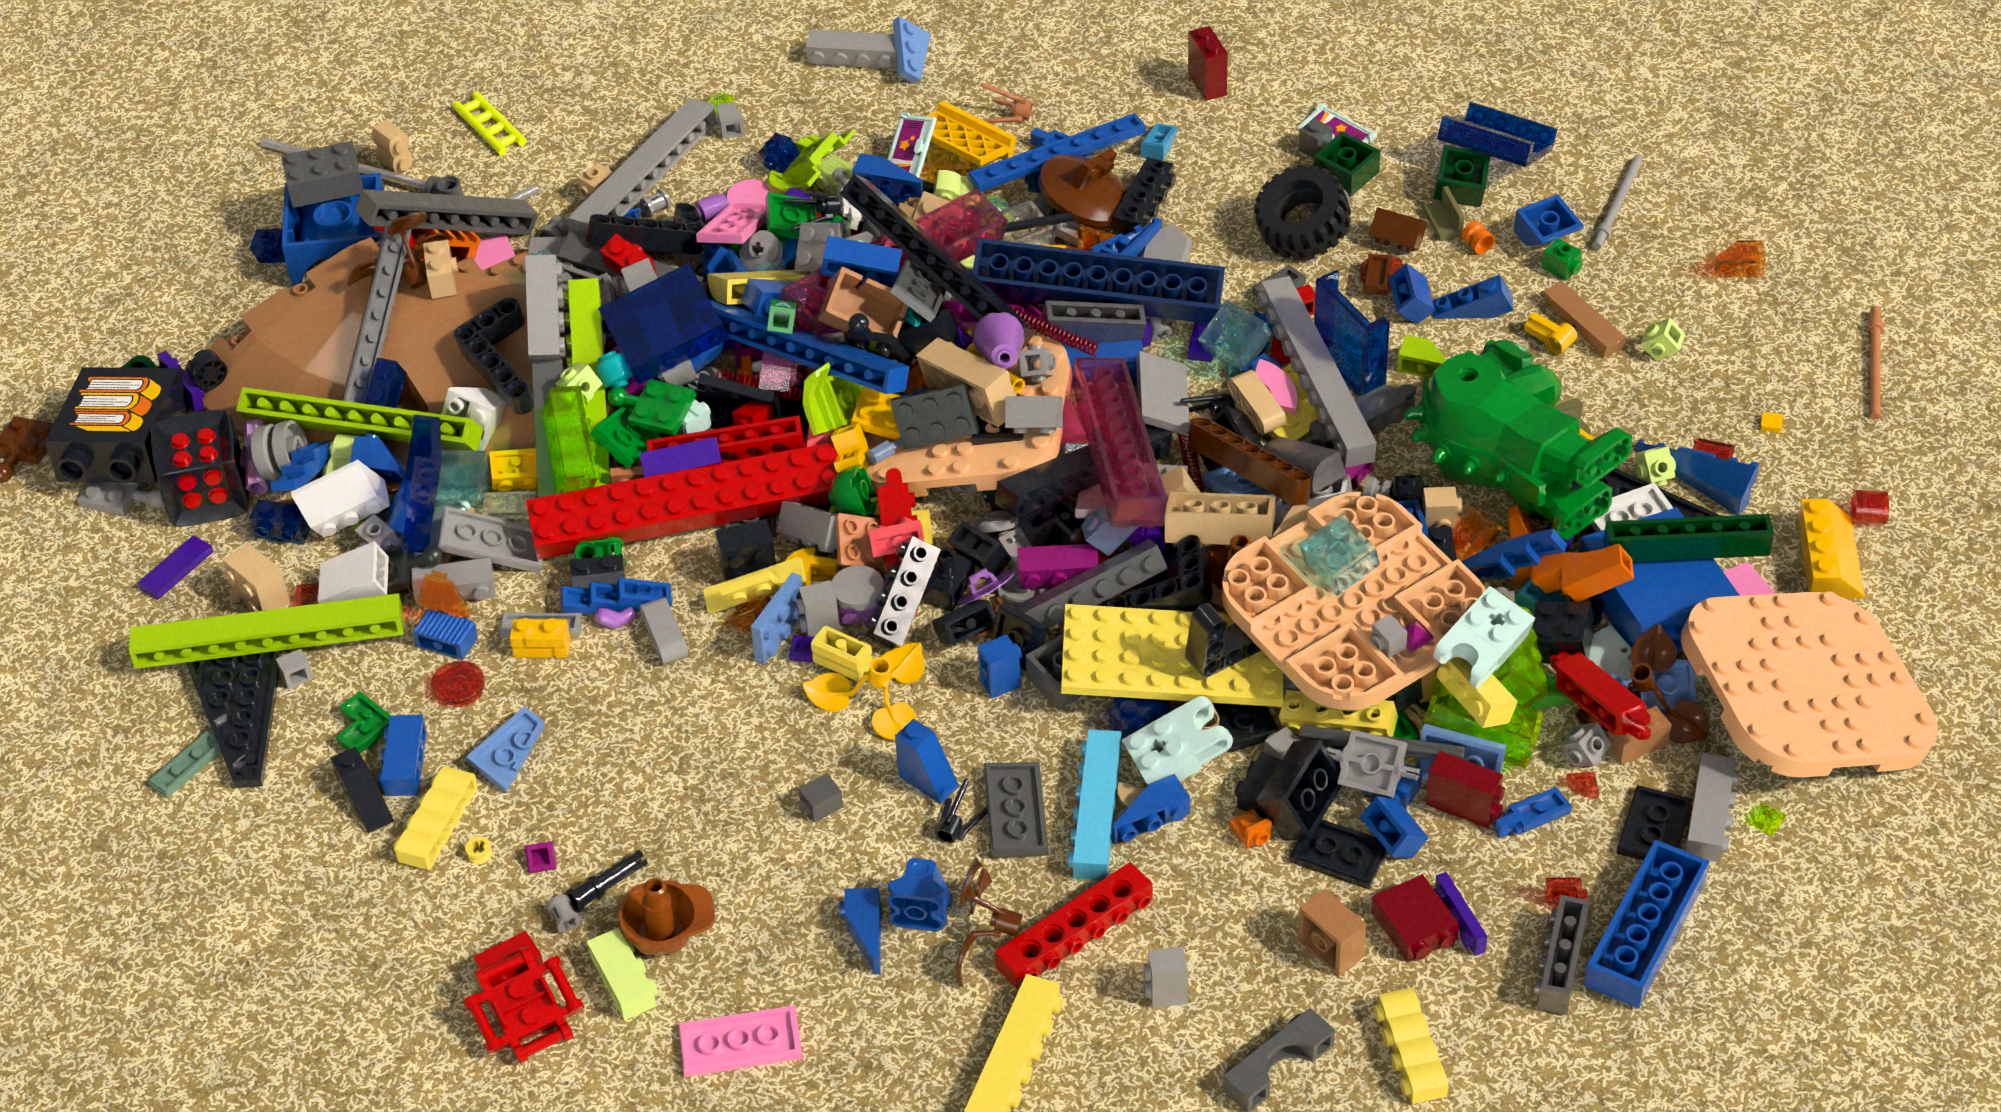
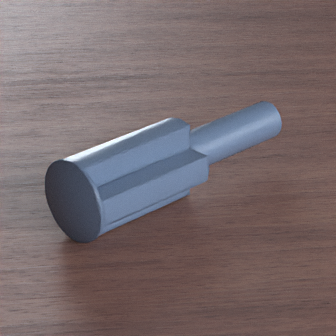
M901 437L891 443L887 440L867 451L866 458L871 465H876L895 454L894 449L903 445Z

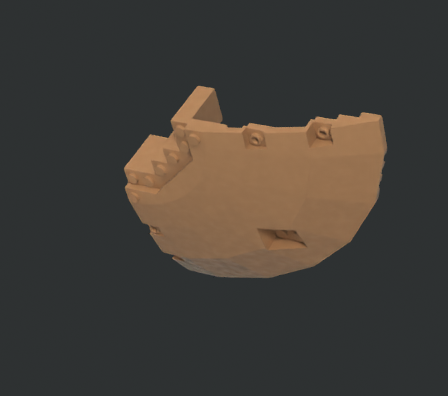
M371 237L359 241L306 272L307 281L288 289H281L243 315L244 332L226 340L221 336L208 348V350L214 351L226 364L227 376L216 388L210 390L203 389L205 397L202 398L203 410H226L233 420L236 433L244 436V424L249 420L236 412L242 387L342 401L373 274L353 283L350 287H348L347 282L355 267L378 257L381 241L375 243ZM527 251L484 270L478 266L472 257L457 262L458 272H454L457 295L432 299L428 282L422 287L411 290L405 278L399 280L369 405L441 414L447 391L450 387L486 388L496 393L462 355L454 337V331L466 321L508 297L517 299L525 318V323L520 329L494 344L493 347L527 383L533 398L532 366L530 367L528 355L525 255H529ZM407 252L404 262L410 260ZM424 258V259H422V260H420V261H421V266H422V268H423V270H424V273H425V275H426V277H427L426 264H425V258ZM564 302V308H560L559 312L564 313L565 333H560V337L565 339L566 358L561 359L563 369H567V358L572 357V349H567L566 335L571 334V328L566 327L565 312L570 311L569 305H565ZM606 388L607 395L612 388ZM607 398L609 417L621 407L612 406ZM505 404L502 418L483 452H470L392 440H380L387 443L388 447L396 453L415 481L434 478L438 490H445L448 486H460L461 489L480 488V485L492 484L489 452L536 448L534 407L529 413L520 415L513 412ZM565 407V414H570L571 416L570 407ZM576 417L571 418V425H576ZM302 428L306 434L308 444L317 441L334 440L337 434H342ZM566 429L567 437L572 436L571 429ZM572 440V452H567L569 459H573V448H577V440ZM610 453V459L613 462L614 456ZM573 461V469L579 471L578 463L574 464ZM385 482L386 485L398 484V483Z

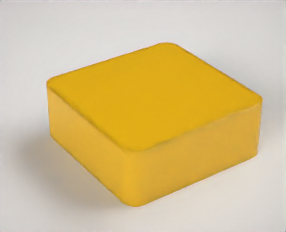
M1762 412L1760 430L1781 433L1783 415Z

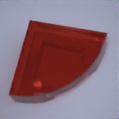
M1595 772L1566 774V781L1574 792L1583 797L1599 799Z

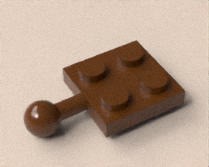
M17 416L12 418L0 435V457L6 458L3 463H0V483H6L12 478V468L17 461L39 464L48 451L45 440L54 423Z

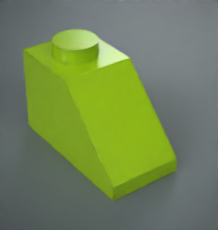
M1406 334L1398 353L1397 371L1428 378L1447 359L1430 339Z

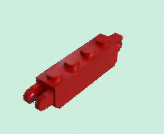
M896 467L889 468L886 472V485H882L877 490L881 526L897 525L903 517L913 521L918 520L917 515H912L911 508H916L914 492L909 493L908 483H902L899 469H896ZM895 553L884 555L886 573L889 567L895 564L897 559Z
M1563 651L1557 655L1550 656V666L1556 672V688L1614 735L1629 733L1638 740H1648L1651 737V729L1646 726L1651 722V715L1647 713L1646 704L1642 699L1638 698L1581 652L1569 655Z

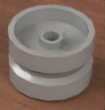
M287 420L276 425L267 424L254 429L251 438L252 457L257 471L264 480L273 481L282 477L280 466L292 462L290 451L308 444L306 434L297 421Z

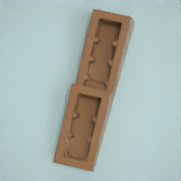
M1564 282L1558 283L1542 292L1543 297L1563 321L1570 324L1573 328L1576 327L1602 358L1623 349L1627 337Z

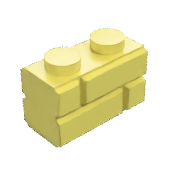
M824 626L811 642L813 662L858 682L863 677V673L869 671L870 662L873 660L871 645L858 641V639L828 626Z

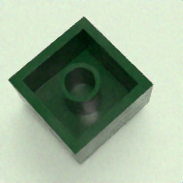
M1342 131L1313 156V166H1318L1319 170L1324 168L1330 171L1332 175L1339 179L1347 194L1352 197L1379 173L1381 150Z
M1444 145L1439 162L1433 199L1441 201L1442 187L1448 186L1457 204L1481 207L1486 189L1491 154Z

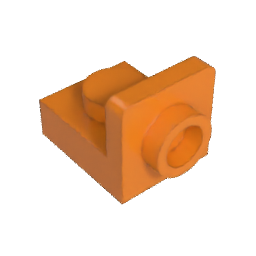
M1254 809L1229 820L1230 828L1247 849L1255 845H1263L1271 838L1272 822L1269 818L1262 820Z

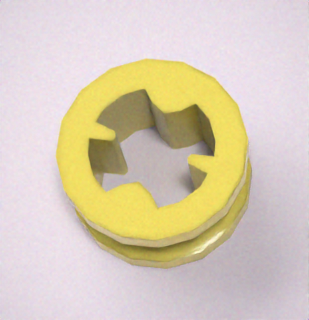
M473 837L466 843L465 849L470 862L482 864L491 858L492 849L487 838ZM482 847L484 849V851L480 853L478 852V850L476 853H474V849L479 848V850H481Z

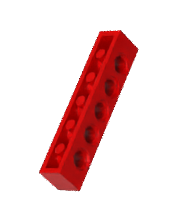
M800 415L647 440L648 452L717 437L722 463L806 447Z
M1131 862L1127 863L995 950V967L1016 989H1019L1026 974L1038 977L1047 969L1052 970L1056 968L1062 959L1070 954L1078 953L1092 939L1101 938L1107 929L1115 924L1123 923L1137 909L1146 908L1153 899L1152 882Z

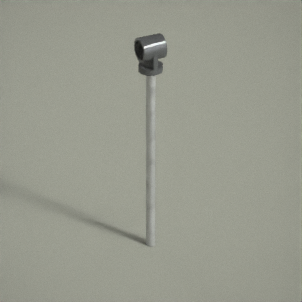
M266 138L261 140L262 147L287 154L308 150ZM358 163L359 171L362 174L381 173L382 179L422 189L424 193L464 196L460 180L456 176L449 175L440 179V177L432 175L425 181Z

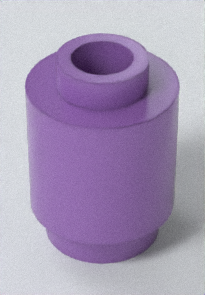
M717 193L695 201V207L703 223L710 222L729 205L724 194L718 195Z

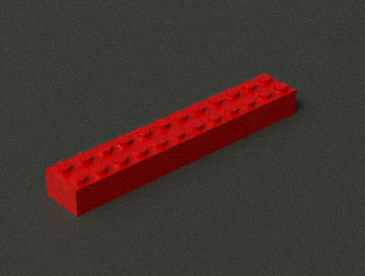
M833 442L528 499L526 504L537 560L574 553L576 546L584 541L618 537L623 539L624 543L779 514L782 501L802 503L812 507L831 504L828 493L831 491L834 477L838 474L833 464L838 457Z

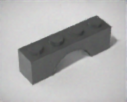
M1311 1008L1302 1014H1296L1286 1027L1280 1031L1273 1032L1263 1045L1250 1050L1245 1059L1237 1065H1231L1223 1075V1092L1245 1112H1251L1270 1097L1268 1072L1272 1066L1288 1058H1301L1314 1062L1334 1046L1335 1029Z

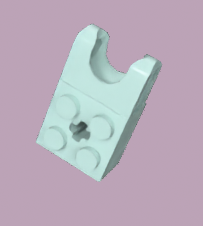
M1489 586L1438 642L1432 657L1442 664H1445L1454 657L1466 659L1472 665L1471 676L1467 682L1476 689H1479L1528 636L1535 617Z
M1199 696L1122 739L1147 785L1173 774L1176 775L1179 781H1182L1203 769L1201 765L1231 748L1233 738L1230 732L1223 726L1202 730V727L1214 716L1213 704L1207 697Z

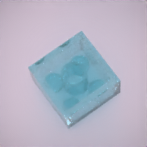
M1226 300L1197 340L1205 352L1242 373V368L1257 358L1273 336V333L1265 321Z
M434 449L430 499L435 507H438L440 504H456L458 501H466L473 508L487 509L490 458L487 452Z
M1343 513L1299 544L1304 562L1336 596L1380 565L1376 547Z

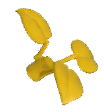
M921 642L904 644L900 648H893L887 651L882 657L874 658L870 662L869 671L863 673V677L851 691L850 681L844 675L833 672L819 675L810 681L804 682V692L816 707L824 711L836 712L846 709L849 705V697L854 696L866 680H869L873 687L883 689L884 705L886 707L878 709L873 714L872 727L880 737L895 741V735L913 718L917 720L914 710L904 702L890 705L888 684L893 678L901 684H910L922 677L925 663Z

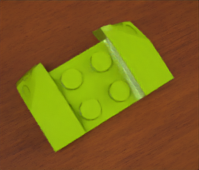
M851 129L837 136L833 131L823 137L809 135L795 142L793 145L801 153L783 174L773 170L769 171L767 177L768 188L773 193L783 195L788 188L803 191L809 188L821 174L817 168L823 163L821 161L822 157H826L845 146L856 131Z
M829 362L809 374L804 381L803 407L813 436L850 425L862 388L859 384L833 375L828 376L830 370Z

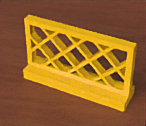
M945 101L938 103L937 111L926 115L927 117L937 118L930 142L978 166H982L999 157L1007 159L1014 155L1016 136Z

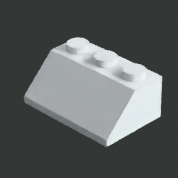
M359 460L291 492L292 498L310 528L324 538L334 535L337 531L349 525H355L360 520L377 514L391 506L385 480Z

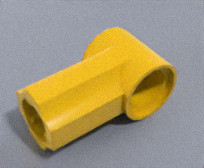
M1534 312L1524 324L1525 332L1543 341L1546 348L1551 352L1554 351L1556 355H1560L1577 340V332L1570 324L1562 323L1557 325Z

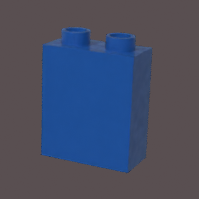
M1675 507L1637 520L1684 518V516ZM1605 530L1581 537L1579 553L1603 549ZM1714 558L1633 562V580L1596 595L1604 603L1603 613L1631 648L1648 629L1656 624H1660L1674 642L1677 653L1683 649L1681 645V631L1692 609L1698 603L1713 597L1740 596Z

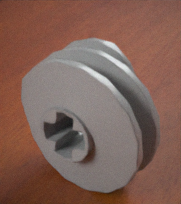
M760 230L752 234L742 244L740 260L750 272L773 271L778 267L782 259V244L773 233Z

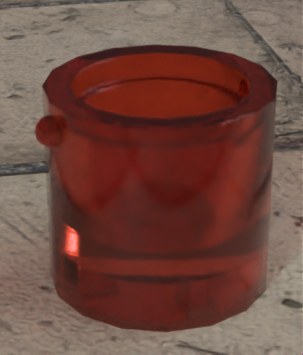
M1853 490L1851 498L1852 523L1887 524L1889 516L1888 491Z

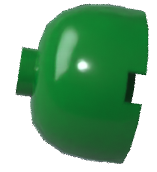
M858 464L841 470L834 477L828 496L831 505L836 506L840 513L867 517L875 512L876 501L871 503L870 497L875 492L867 470L865 468L859 469L860 465Z

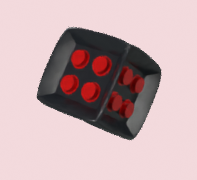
M226 410L195 412L167 418L153 424L151 429L153 463L157 474L160 495L167 516L174 526L186 527L221 521L240 516L248 511L249 492L245 489L244 468L240 466L241 447L233 420Z

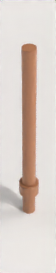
M1879 306L1871 307L1870 320L1868 321V333L1870 334V419L1880 418V364L1883 321L1881 320V308Z

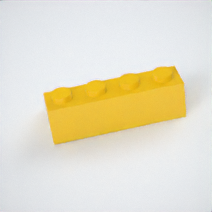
M1801 499L1797 520L1808 592L1825 593L1830 591L1843 598L1864 599L1851 517L1829 499Z

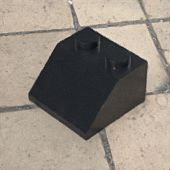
M1225 405L1211 419L1262 448L1256 432L1244 413ZM1199 453L1208 472L1224 467Z

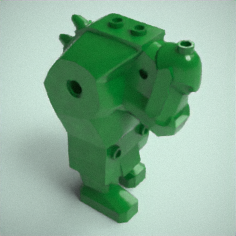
M1489 340L1480 355H1475L1472 351L1468 350L1465 353L1447 359L1424 381L1421 402H1418L1417 406L1407 409L1403 414V417L1407 420H1419L1421 427L1412 433L1410 439L1413 442L1424 441L1426 444H1429L1433 451L1431 460L1439 465L1446 479L1468 485L1503 489L1528 517L1535 512L1539 513L1551 522L1552 529L1565 540H1569L1597 518L1608 512L1612 505V487L1599 479L1628 459L1632 449L1631 434L1615 427L1592 440L1581 435L1578 419L1555 409L1561 397V382L1556 374L1541 364H1532L1533 355L1515 342L1508 340H1498L1495 342L1494 340ZM1572 480L1581 485V487L1572 490Z

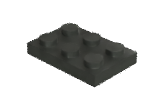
M966 382L894 397L890 400L904 449L974 435L980 431Z

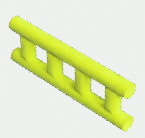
M474 92L472 94L473 100L464 105L459 101H455L452 104V108L499 155L506 154L507 149L505 147L515 142L520 146L526 144L527 139L479 92ZM479 107L485 111L475 117L470 113ZM492 118L497 122L488 128L482 125V123ZM503 130L509 134L499 140L493 136Z

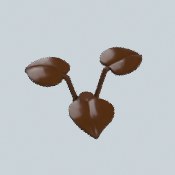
M417 212L397 218L386 229L389 235L401 232L410 260L404 262L400 280L405 278L411 290L422 287L428 282L420 261V256L424 255L423 244L447 240L443 233H435L424 237L417 245L410 248L406 230L416 228L424 223L427 219L425 212ZM377 258L355 267L349 276L348 287L372 275Z
M1656 624L1637 640L1631 650L1630 660L1633 667L1630 670L1632 682L1627 684L1628 690L1631 692L1633 689L1639 692L1652 690L1664 709L1669 713L1665 717L1672 724L1670 741L1685 744L1705 739L1709 735L1710 726L1704 710L1697 703L1690 700H1680L1671 709L1655 684L1652 670L1656 672L1667 671L1675 664L1678 654L1672 639L1660 624ZM1582 708L1576 714L1577 719L1583 724L1598 722ZM1598 722V724L1600 725V727L1602 728V730H1608L1607 728H1605L1602 724H1600V723Z
M974 858L968 868L966 879L961 889L960 905L964 906L968 897L972 899L970 915H974L976 904L991 910L993 913L989 925L993 926L994 930L972 931L970 935H967L960 949L956 964L957 982L960 987H963L961 975L962 962L975 938L991 935L1000 937L1001 932L1017 936L1023 917L1021 913L998 908L981 898L984 890L992 883L988 871L984 868L981 869L974 893L972 892L971 884L975 873L983 866L978 861V858Z

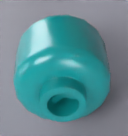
M612 351L598 358L599 363L596 365L595 370L605 388L614 387L618 389L629 385L628 380L633 376V371L624 354H617L616 351Z

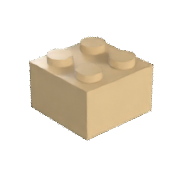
M246 543L223 559L226 570L224 575L230 583L231 596L236 602L242 601L246 604L250 612L284 608L290 604L281 568L252 545Z

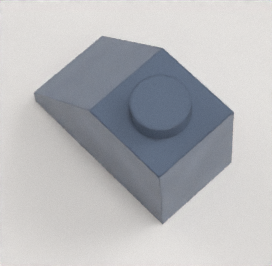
M1132 503L1098 508L1085 519L1081 527L1085 540L1109 556L1145 520L1140 505Z

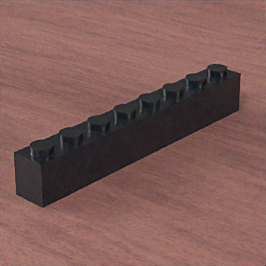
M1142 423L997 481L995 504L1014 518L1030 513L1135 469L1136 463L1149 464L1168 456L1171 449L1172 433L1168 430Z

